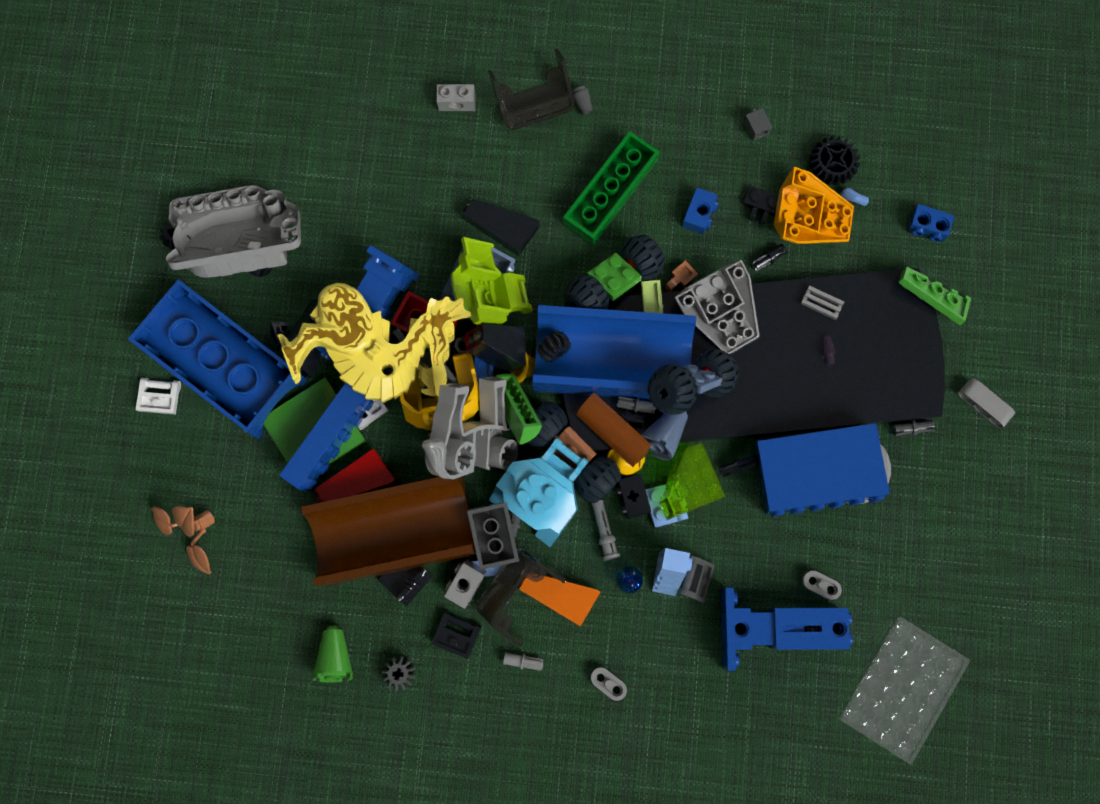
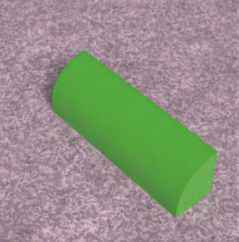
M514 373L496 375V378L507 379L504 394L505 419L519 445L527 443L538 435L542 424ZM527 418H529V423L531 424H526Z

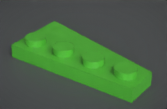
M909 267L902 271L898 283L905 289L910 290L921 300H924L933 306L934 309L946 315L951 321L959 325L966 321L971 297L967 295L962 297L958 295V291L952 288L947 290L942 287V283L938 281L931 282L927 276Z

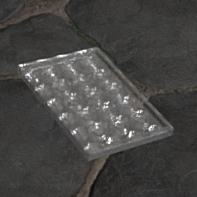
M898 617L839 720L909 765H912L971 660L904 618Z

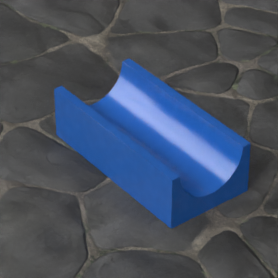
M179 279L128 338L129 341L244 431L257 439H260L264 434L262 432L264 422L277 402L292 388L298 385L303 386L307 381L301 375L300 382L295 384L287 362Z
M538 305L537 346L541 340L551 333L563 331L570 339L571 348L558 360L545 362L539 355L536 346L533 390L536 392L580 395L596 393L598 396L649 399L648 383L652 374L658 368L670 364L682 367L691 364L696 316Z

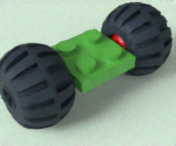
M641 234L628 238L623 243L619 255L617 253L613 254L587 274L573 277L567 283L563 292L567 307L607 310L609 298L614 301L638 282L648 281L658 276L665 263L661 248L647 235Z

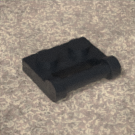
M445 611L431 644L469 659L482 625L472 624L451 615V612ZM447 622L472 632L471 637L469 638L445 628Z

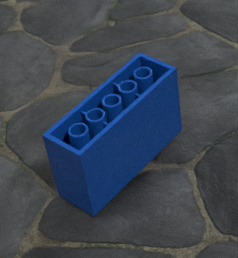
M876 423L757 441L754 445L755 455L759 461L757 467L766 515L771 514V517L783 516L787 511H790L791 514L803 513L807 508H810V512L819 511L828 505L830 509L839 508L848 502L849 506L864 503V500H868L869 503L879 502L885 499L884 496L890 494Z

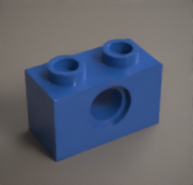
M696 188L682 227L702 235L705 229L709 230L713 220L709 217L711 212L715 213L719 202H716L718 195ZM703 209L705 210L706 214L701 215L697 212V210Z

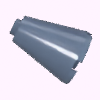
M686 412L676 415L664 413L641 434L652 445L650 449L653 451V456L665 461H670L674 457L688 418Z

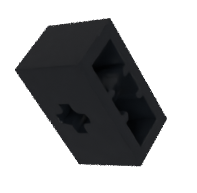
M641 474L618 481V485L615 487L618 497L622 496L624 503L620 504L623 516L627 515V518L631 519L652 512ZM631 492L633 493V495L638 496L635 499V502H633L632 499L627 498L630 496Z

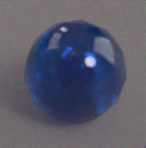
M625 566L617 573L616 583L622 592L635 593L643 584V576L637 568Z

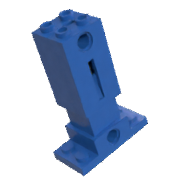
M370 245L366 252L371 254L364 266L367 273L358 286L357 291L366 300L372 314L381 311L382 319L388 321L393 313L389 308L399 291L405 292L412 279L417 282L420 275ZM316 347V349L321 351L320 355L328 360L331 359L325 347Z
M734 588L720 589L722 663L724 670L736 671V666H739V654H736V650H752V645H769L770 649L805 650L850 649V645L853 643L852 633H849V624L852 623L851 612H848V608H769L768 613H751V608H734V604H737V592H734ZM736 624H740L741 626V632L739 634L735 632ZM834 624H835V626H836V632H835V633L833 632V629H832Z

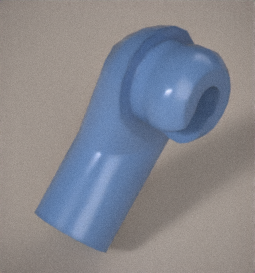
M845 188L840 193V196L845 200L866 206L869 202L868 197L857 193L851 188Z

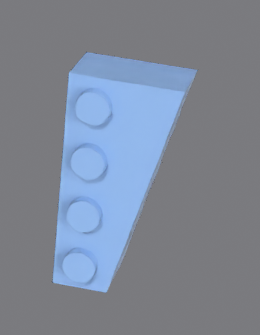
M668 548L659 552L652 587L653 592L672 596L676 595L686 573L691 570L693 559L689 558L690 553Z

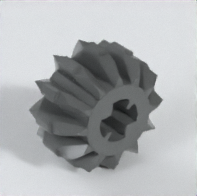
M396 657L392 658L393 665L390 662L385 663L389 670L383 669L382 673L388 674L387 677L383 678V681L390 680L387 684L388 688L395 684L394 691H398L399 686L404 691L406 690V684L412 686L413 682L409 678H416V675L410 674V671L416 668L415 666L408 667L411 664V660H407L404 664V657H400L398 663ZM400 668L402 669L401 672H404V676L397 679L398 675L395 676V671H398Z

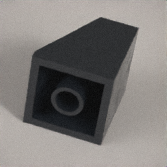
M483 323L466 332L464 338L466 351L503 373H510L526 366L525 328Z

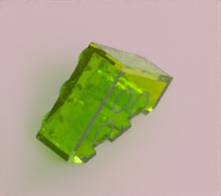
M703 443L686 448L676 456L674 467L670 472L664 494L659 502L667 521L726 497Z

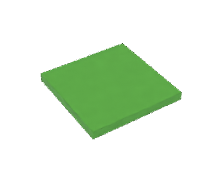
M323 378L271 411L264 422V426L287 463L337 396L326 378ZM358 427L353 428L350 432L352 433L350 439L346 443L343 442L339 448V454L336 458H332L328 465L366 442Z

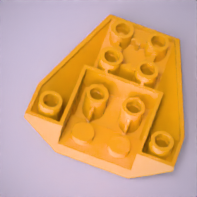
M793 167L779 190L774 227L781 239L795 244L848 242L854 206L811 172Z

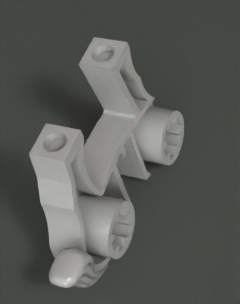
M496 377L479 378L480 421L462 423L464 403L469 393V386L457 383L440 385L431 435L428 440L422 443L425 451L426 466L431 474L444 479H456L474 472V466L489 471L496 468L507 470L512 462L517 460V443L515 440L504 438L501 432L502 430H508L505 421L504 402L507 379Z

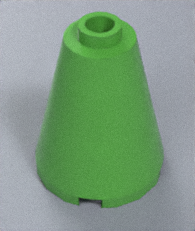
M329 626L322 634L312 680L316 681L319 678V682L324 683L342 682V678L347 677V681L352 680L353 672L344 632L339 629V626Z

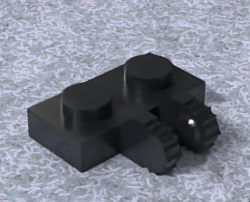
M750 186L743 205L753 208L749 220L753 221L755 219L757 210L764 212L760 219V224L764 225L768 214L775 216L778 196Z

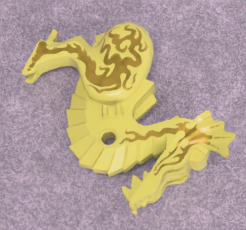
M334 283L322 289L318 297L317 306L310 314L311 319L316 324L303 323L298 336L291 342L283 334H279L278 337L295 384H298L301 380L300 368L307 355L313 348L321 346L326 348L334 362L333 366L341 374L340 379L350 385L353 391L364 395L366 400H381L382 403L392 398L396 399L404 392H408L411 383L415 382L416 369H419L420 358L424 357L426 348H430L432 367L425 369L429 377L421 378V381L427 387V389H422L421 392L425 395L436 397L438 400L440 385L447 383L444 363L449 358V343L455 337L453 322L469 318L471 312L464 309L463 298L456 301H451L449 297H445L440 301L430 298L427 312L418 319L411 318L409 333L406 338L398 344L389 343L390 321L382 319L381 311L372 314L366 300L359 291L345 283ZM385 368L393 369L392 374H383Z

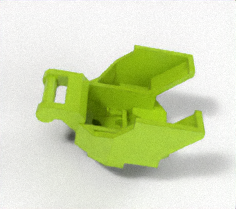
M466 237L461 238L464 252L459 255L458 266L451 273V284L455 301L460 298L464 299V309L471 312L470 319L473 323L478 325L483 323L501 325L507 321V316L510 312L521 311L523 314L532 312V305L529 304L525 288V276L510 272L502 274L496 268L491 251L494 247L493 243Z

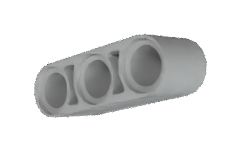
M970 378L958 392V395L966 403L998 428L1003 429L1015 414V411L1008 404L974 378Z

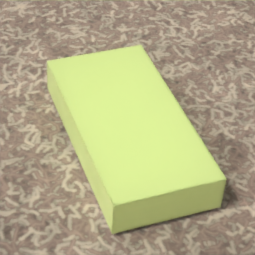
M660 280L641 281L643 312L663 313Z

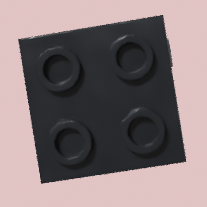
M423 567L384 574L378 581L398 601L407 606L433 576Z

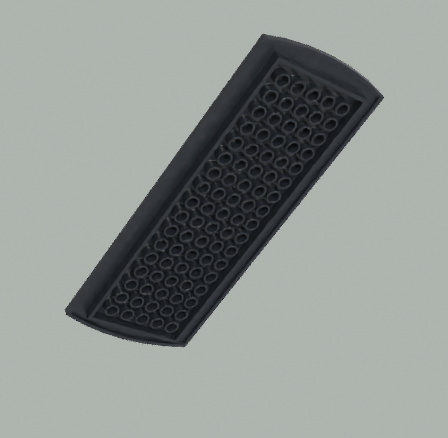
M918 267V268H911V269H913V270H915V271L921 273L919 267ZM904 269L751 284L760 337L730 353V356L735 360L734 364L738 366L736 371L739 373L737 383L729 393L721 397H709L702 393H697L694 404L686 411L688 418L679 443L942 417L945 395V363L942 338L935 309L898 283ZM809 286L844 301L836 320L801 304ZM681 291L661 293L664 314L684 315L674 298ZM642 295L621 296L614 301L609 298L607 310L643 312ZM807 298V301L835 313L834 310ZM696 326L693 335L691 364L703 351L719 349ZM563 393L571 429L593 451L611 450L612 448L576 415L580 407L591 395ZM599 396L619 416H621V412L626 410L628 413H634V410L618 408V397ZM639 399L651 402L650 399ZM656 408L654 414L637 411L634 414L645 415L644 426H630L641 435L664 413Z

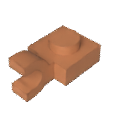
M685 260L672 271L671 275L674 278L666 283L664 289L667 292H672L679 284L684 288L698 276V273Z

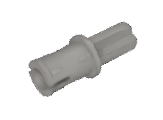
M505 652L503 665L521 667L522 670L527 668L541 671L544 661L540 658L525 656V654L518 655Z

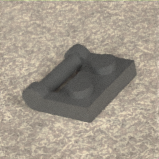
M690 555L689 558L693 559L691 570L686 573L683 586L679 589L678 594L704 603L715 565Z

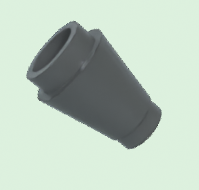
M580 86L572 90V98L582 114L591 113L593 109L589 89H586L585 86Z

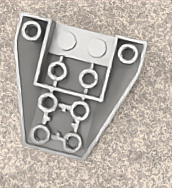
M742 260L712 272L689 285L674 297L684 315L696 316L695 326L720 350L728 354L760 337L751 278Z

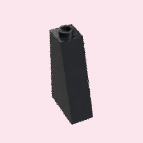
M473 200L471 204L468 203L463 209V217L466 222L517 256H520L540 228V221L477 200Z
M318 299L311 300L287 336L289 342L298 336L303 323L316 324L311 319L310 314L317 306ZM280 347L276 355L286 362L282 348ZM316 347L310 351L300 368V373L303 377H313L315 375L321 356V351L316 349Z

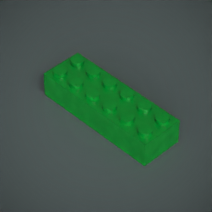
M629 131L564 215L563 225L591 245H594L657 163L660 151Z

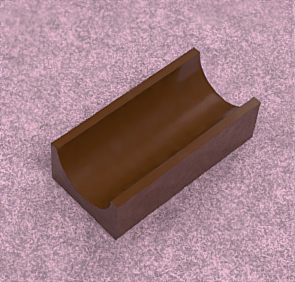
M462 476L456 479L436 477L302 506V515L306 517L311 526L317 549L318 570L316 577L313 578L314 586L329 587L477 555L467 513L470 506L464 478Z

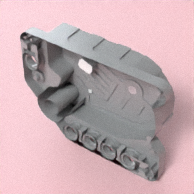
M250 185L177 198L169 206V221L175 229L173 242L176 248L167 255L166 261L173 270L188 269L196 276L209 278L283 266L287 264V250L296 249L301 244L300 213L295 204L287 201L285 195L278 190L267 191L259 186ZM289 225H295L293 228H287Z

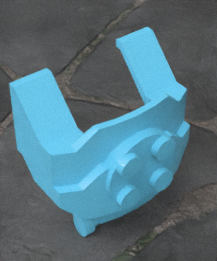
M558 437L541 458L512 462L497 483L489 499L493 504L507 502L508 509L529 526L538 530L535 536L549 547L552 546L578 510L573 482L589 462L562 444V440ZM556 449L578 465L577 468L573 469L553 454Z

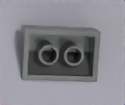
M507 502L468 509L467 513L480 570L519 562Z

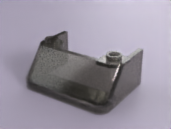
M558 48L554 49L558 67L552 68L547 72L546 85L513 95L508 85L502 84L498 86L491 70L488 71L503 122L508 129L516 130L568 113L574 108L575 102L566 62Z
M516 547L519 562L505 564L500 567L477 601L476 609L496 631L521 647L524 638L510 629L512 619L503 608L524 577L538 582L548 572L562 583H565L566 576L527 549Z

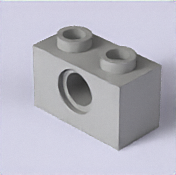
M474 84L437 85V105L439 111H475Z
M466 560L463 564H458L454 571L457 575L454 580L450 579L446 585L445 590L447 593L444 596L464 609L471 602L487 573L486 570H480L479 566L469 560ZM460 579H466L468 587H463L460 584Z

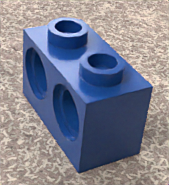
M918 204L912 212L907 231H911L916 236L929 237L935 242H943L949 236L955 215ZM918 219L923 220L925 225L920 224ZM936 225H940L942 227V231L938 230Z

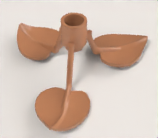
M156 506L151 507L155 524L163 534L170 535L172 533L171 527L180 526L188 537L193 536L194 531H199L191 545L186 547L187 555L191 563L198 570L211 574L205 552L196 545L201 535L206 533L205 529L215 523L211 512L205 510L199 515L194 516L193 507L175 506L172 509V513L176 523L170 522L169 515L163 509Z

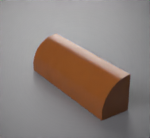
M593 393L584 402L576 414L632 467L646 456L652 446L596 393Z

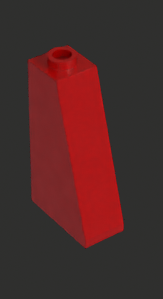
M372 449L317 487L316 491L318 494L316 497L321 503L380 490L395 485L398 482L377 451Z

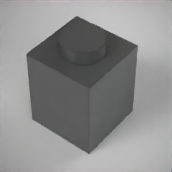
M763 108L758 110L752 109L746 114L743 123L752 141L770 134L772 125Z

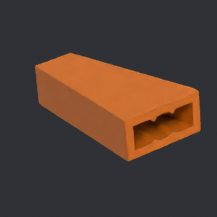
M531 572L528 575L523 574L518 583L521 586L519 590L579 626L582 625L600 594V591L597 589Z

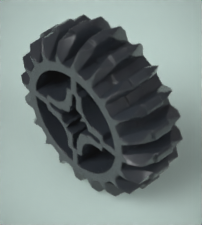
M833 135L830 136L829 140L826 137L823 138L822 142H817L816 147H813L812 154L809 156L811 160L809 166L813 167L811 173L817 172L816 177H821L822 182L828 181V185H831L833 182L836 186L840 182L845 184L847 180L850 181L853 178V175H856L857 168L860 166L858 162L860 156L856 155L858 149H852L854 143L847 144L848 139L841 141V136L837 137L836 140ZM821 155L826 162L825 166L821 162ZM844 156L847 158L848 167L845 165L846 163L843 160Z

